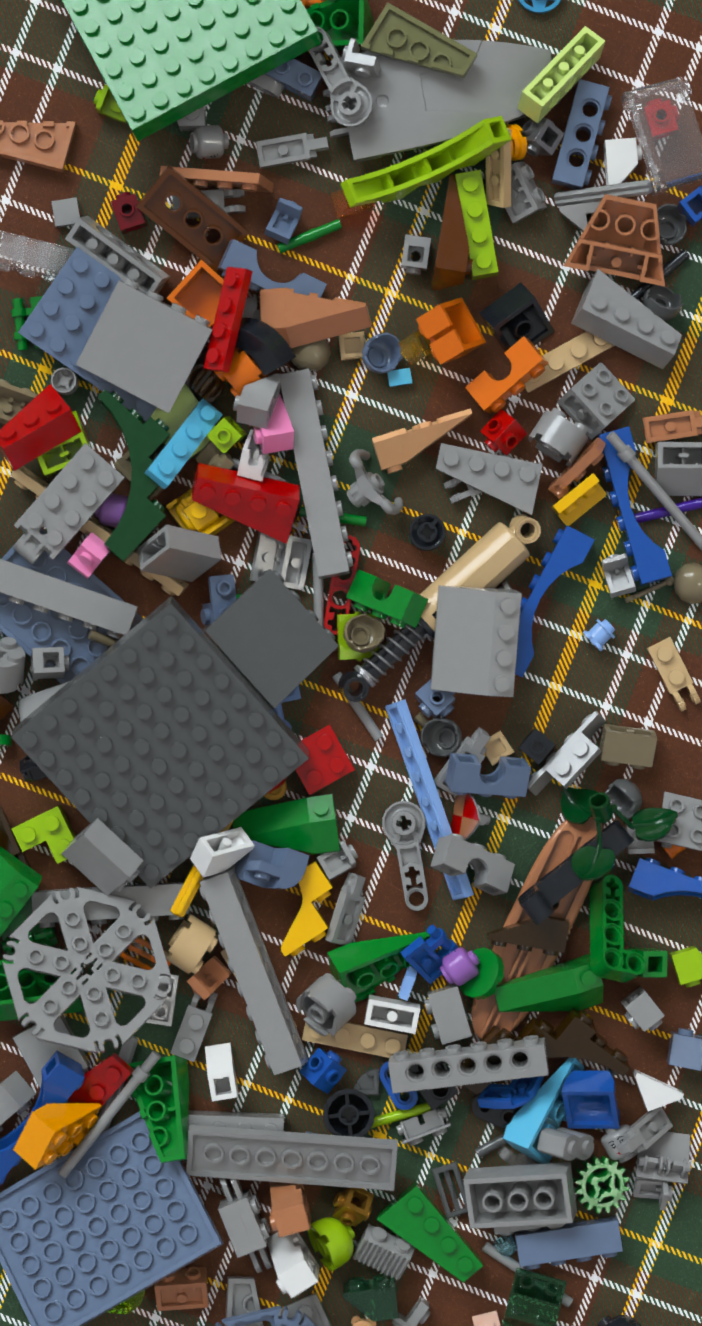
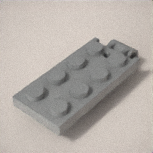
M85 443L14 524L17 529L20 528L25 533L12 548L31 565L38 560L44 551H47L54 560L125 477ZM43 527L47 529V533L45 535H42L40 533V530Z

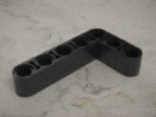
M615 820L602 830V849L613 850L615 856L634 841L619 820ZM597 835L582 847L594 846L597 848ZM574 853L518 897L520 906L535 925L546 920L555 911L553 905L584 882L577 877L572 869L571 860Z

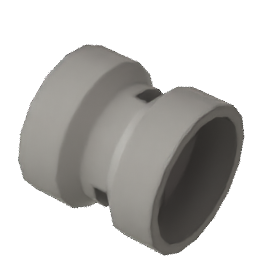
M59 368L51 376L52 386L61 395H71L79 387L77 375L68 368Z

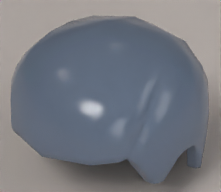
M390 333L377 334L371 337L362 350L363 363L370 371L377 374H384L394 370L404 356L402 343L396 336Z

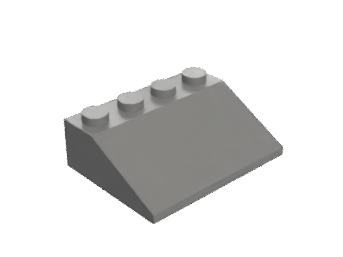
M438 585L431 690L513 697L522 593L512 589Z

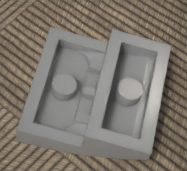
M258 532L249 580L256 581L261 577L260 574L271 569L282 576L284 579L283 584L287 588L303 591L312 541L289 535L288 542L285 544L264 533Z

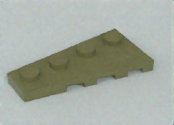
M388 2L361 45V50L460 78H465L478 57L476 52Z

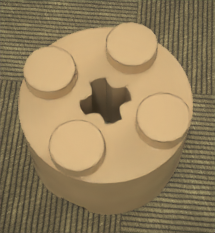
M189 914L187 916L189 922L183 920L168 943L171 946L168 950L169 953L164 950L166 960L187 974L190 972L196 974L204 962L202 960L206 951L210 953L218 941L216 939L218 935H216L214 928Z

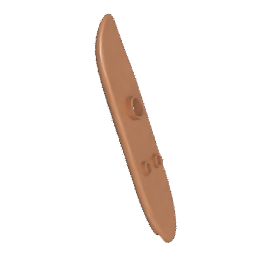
M592 817L583 824H573L565 820L555 830L534 862L518 897L597 835L596 823ZM593 880L582 882L563 897L554 908L555 911L550 915L569 919L568 934ZM518 897L503 927L531 919L520 906ZM507 943L506 947L494 945L492 949L503 961L504 974L501 983L551 967L558 957L543 954V949L532 948V951L519 950L516 944ZM494 994L481 1000L473 998L471 1010L472 1026L475 1034L482 1040L494 1025L500 1030L505 1028L512 1032L529 1012H499Z

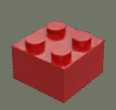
M330 724L301 740L309 749V759L299 766L296 772L309 795L355 770Z

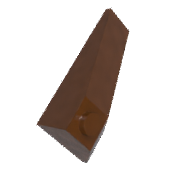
M455 175L449 176L431 290L435 291L464 284L465 274L471 275L473 259H468L470 248Z

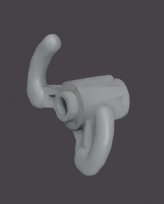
M356 449L351 452L349 462L355 469L356 481L347 490V496L351 503L359 508L374 502L380 505L387 514H399L403 509V499L400 497L395 498L394 504L382 495L385 483L381 476L377 473L366 472L362 460H369L370 453L363 449Z

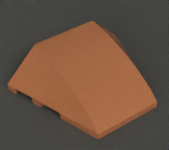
M605 194L563 266L585 271H597L599 269L606 274L665 286L657 204Z

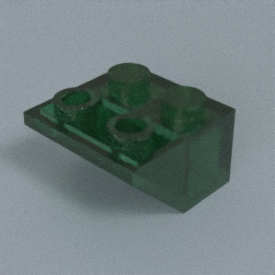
M517 1268L502 1326H556L567 1281Z
M378 1274L374 1276V1279L363 1280V1277L349 1278L348 1282L343 1283L344 1299L370 1320L380 1321L399 1318L395 1277L391 1278L386 1274Z

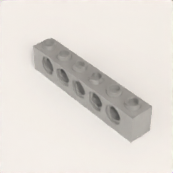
M537 1035L526 1036L520 1041H513L510 1038L500 1039L494 1044H487L483 1041L475 1042L469 1047L449 1045L444 1050L424 1048L419 1050V1053L409 1054V1051H398L389 1057L388 1062L392 1093L549 1075L545 1038H539ZM522 1052L527 1055V1059L517 1061L513 1055ZM496 1055L500 1057L501 1062L494 1065L489 1063L487 1058ZM466 1058H470L475 1062V1065L468 1068L463 1066L461 1062ZM446 1062L449 1068L444 1071L439 1070L436 1067V1063ZM417 1064L424 1071L416 1074L410 1070V1067Z

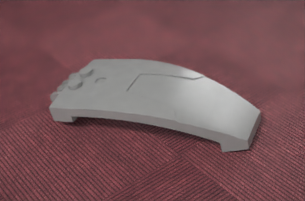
M455 40L476 52L478 56L465 78L368 51L359 53L377 57L381 67L378 77L370 76L369 78H363L349 72L354 80L365 86L371 93L373 110L363 124L355 127L348 126L346 128L334 129L330 131V137L349 135L353 159L356 162L382 158L385 155L444 143L468 130L483 119L502 116L505 124L524 118L527 115L517 109L521 93L552 61L551 51L506 42ZM329 89L323 91V97H330ZM352 99L349 100V106H346V108L353 110L356 107L354 104H357V102H354ZM331 104L325 106L326 112H332ZM333 115L327 116L328 122H337Z

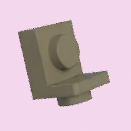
M211 440L196 456L198 463L230 470L235 464L231 455L228 452L222 453Z

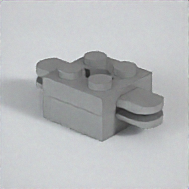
M219 1178L226 1198L220 1200L218 1211L237 1258L249 1254L256 1272L260 1273L263 1269L256 1250H259L265 1267L267 1269L272 1268V1262L266 1250L271 1230L266 1218L261 1219L260 1217L261 1205L257 1195H251L249 1189L243 1191L238 1179H230L236 1193L233 1195L228 1180L226 1178Z

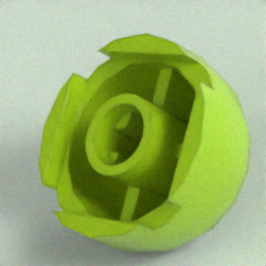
M333 1217L319 1219L310 1225V1230H307L309 1240L315 1253L319 1251L324 1257L320 1261L328 1270L334 1271L349 1261L354 1250L352 1239L355 1238L351 1226L344 1225L340 1220Z

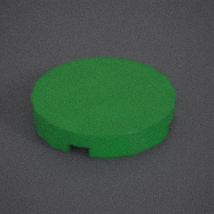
M477 948L473 951L480 961L477 965L479 973L476 977L459 987L465 995L481 1000L493 995L497 990L495 987L503 979L504 965L502 958L494 951L487 948Z

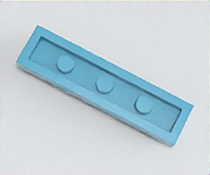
M202 398L144 473L165 490L223 414Z

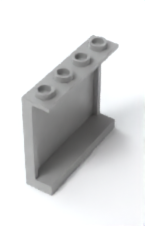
M126 278L125 282L119 280L76 365L169 413L213 328L209 327L210 321L196 315L194 319L185 314L187 309L174 302L172 306L162 302L163 296L151 290L148 294L139 290L140 284L129 278Z

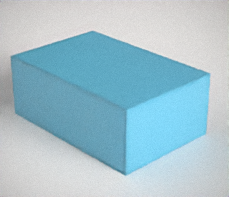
M410 368L393 370L387 373L389 387L412 384Z

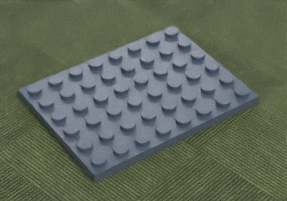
M139 1112L101 1133L66 1178L62 1177L58 1171L74 1150L0 1192V1263L31 1326H83L224 1244L182 1161L160 1162L150 1139V1132L146 1122L142 1119Z

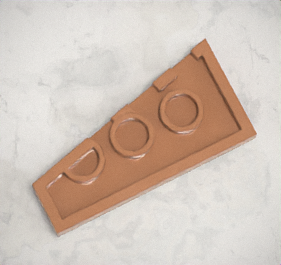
M0 120V157L63 173L75 132L76 122L54 123V121H43V123H28L27 121L3 122V120Z
M161 166L160 175L168 166ZM172 167L198 188L214 186L223 190L241 189L248 192L273 193L274 183L260 173Z

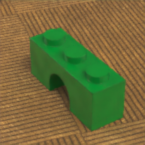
M358 569L346 595V598L355 602L353 607L366 613L370 608L373 610L372 615L386 621L387 616L391 617L390 622L399 627L405 628V625L408 624L416 628L429 599L396 584L391 594L387 597L391 586L390 583Z

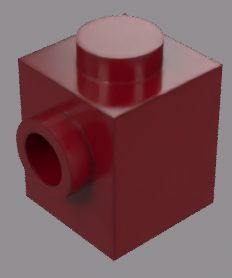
M124 192L116 195V200L111 201L121 233L126 234L147 227L142 211L136 207L139 202L136 193Z

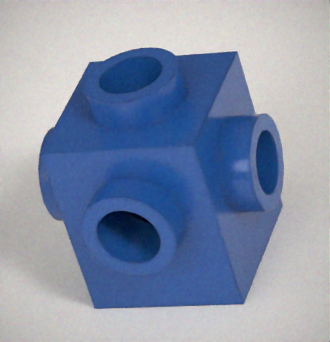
M318 1047L299 1072L313 1086L329 1094L347 1069L340 1063L342 1058L332 1050H329L327 1053Z

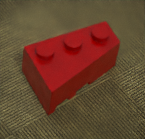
M49 384L0 429V450L6 461L15 471L82 431L70 407L54 387Z

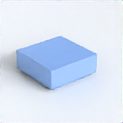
M412 966L407 967L398 994L399 998L408 1001L417 975V971Z

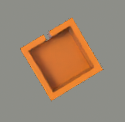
M200 260L167 297V300L171 305L174 302L187 309L185 314L194 319L196 315H199L210 321L209 327L213 328L224 279L203 260Z
M462 297L439 304L416 319L420 333L423 337L430 340L431 353L439 361L440 365L461 358L486 343Z

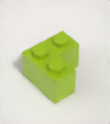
M61 805L12 828V832L22 852L46 841L57 864L67 860L61 853L76 837Z

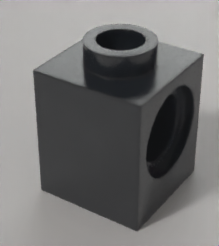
M533 728L518 748L537 764H540L555 744L536 728Z

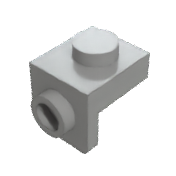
M350 38L349 45L344 47L342 60L345 62L348 72L355 73L363 78H369L370 76L378 77L381 67L377 57L359 54L360 47L357 39Z
M613 554L602 560V570L611 598L636 591L628 565L627 554Z
M344 840L339 843V852L324 853L317 857V861L329 881L356 867L355 859L358 858V855L351 844L347 846Z
M635 1178L633 1197L659 1199V1208L665 1211L667 1201H672V1186H669L666 1181Z
M420 1296L406 1317L393 1308L390 1312V1317L393 1319L392 1324L394 1326H417L418 1323L422 1325L430 1315L428 1310L430 1308L429 1302Z

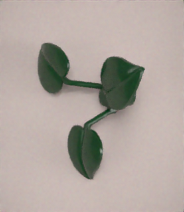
M564 787L562 791L561 809L568 822L583 824L592 817L596 823L597 848L594 846L582 847L574 853L571 860L574 873L583 881L602 878L614 867V851L602 849L601 823L610 821L613 813L630 829H635L638 839L649 842L665 837L678 817L677 811L645 808L633 814V823H631L617 809V805H611L609 797L605 793L570 787L567 789Z

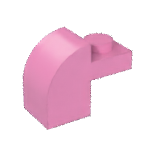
M91 532L67 564L88 579L109 553V550L105 547V542Z

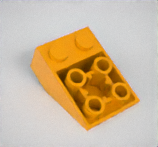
M48 1103L31 1113L13 1150L35 1170L45 1164L50 1165L60 1155L65 1156L71 1149L76 1146L78 1147L89 1129L97 1122V1114L102 1105L99 1103Z

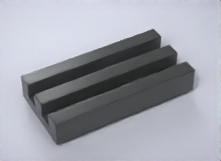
M453 1161L450 1164L432 1168L447 1219L468 1213L464 1184L457 1162ZM451 1169L454 1170L465 1208L462 1209L460 1208L448 1171ZM441 1172H444L455 1207V1211L452 1212L450 1211L439 1176Z

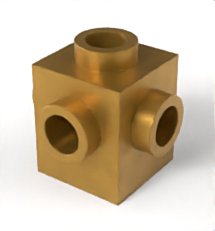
M347 1187L344 1191H339L333 1201V1206H335L333 1217L339 1219L344 1225L356 1227L370 1216L374 1194L362 1188Z

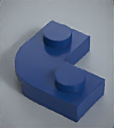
M545 1077L513 1079L510 1085L489 1084L477 1099L479 1108L514 1109L523 1106L535 1097Z

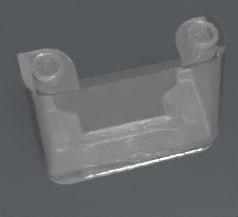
M682 77L624 92L620 98L624 110L631 111L628 118L629 121H632L647 167L646 173L647 175L652 174L649 176L652 183V196L702 180V135L689 98L692 95L688 80L683 81Z

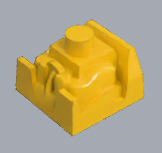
M192 488L166 505L167 510L180 528L216 535L236 521L193 501Z

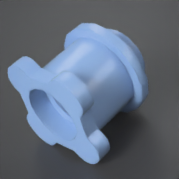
M597 619V623L588 632L583 631L582 633L599 651H602V646L610 638H615L612 634L615 629L606 619L602 622Z

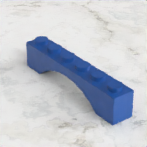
M629 426L614 430L625 445H630L636 452ZM612 431L600 434L598 438L606 443L602 451L605 462L602 472L605 482L610 481L613 491L609 492L612 506H617L620 516L616 517L619 531L625 532L627 541L623 542L627 557L632 556L634 566H631L630 569L634 582L639 581L640 586L668 579L672 574L665 550L656 545L643 532L631 509L628 495L630 466L627 462L623 463L617 456L618 451L607 440L606 436Z
M568 525L564 530L559 528L552 541L556 544L552 553L546 552L540 564L544 566L540 576L534 575L528 587L532 589L528 599L523 597L521 600L515 675L521 678L534 656L532 624L534 613L542 595L558 576L570 568L583 563L594 542V539Z
M647 857L646 860L640 858L628 892L651 901L679 895L702 899V877L695 876L693 879L684 875L685 872L679 868L670 867V869L660 866L661 863L655 859Z
M56 1051L41 1069L42 1082L40 1094L27 1118L16 1129L0 1138V1185L5 1181L7 1173L11 1168L17 1166L22 1159L13 1149L31 1113L48 1103H68L71 1094L83 1085L85 1076L82 1065L59 1051Z

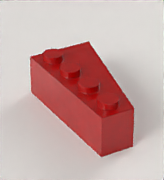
M198 463L192 485L193 501L287 544L300 500L299 485L265 477L262 481L238 476V471Z

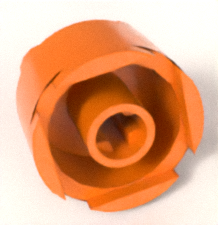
M237 347L234 349L229 373L214 371L222 381L229 382L233 386L230 391L235 397L236 395L241 396L245 385L261 380L269 375L264 376L254 358L250 354L247 355L243 349Z

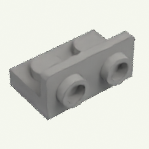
M524 161L511 165V207L505 209L512 223H517L536 211L547 208L545 194L537 187L533 179V170Z

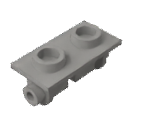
M437 1107L434 1110L423 1113L422 1116L425 1123L421 1125L417 1116L401 1121L400 1125L396 1126L399 1136L404 1134L406 1137L402 1139V1144L408 1143L409 1146H413L424 1141L423 1136L432 1133L433 1137L448 1132L446 1127L451 1126L450 1121L444 1122V1119L448 1117L445 1108L439 1109Z

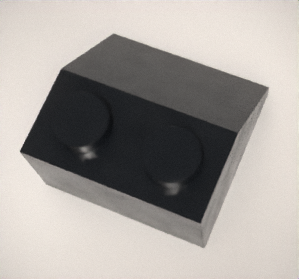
M521 282L479 312L505 352L523 336L528 338L535 346L554 332L535 296Z

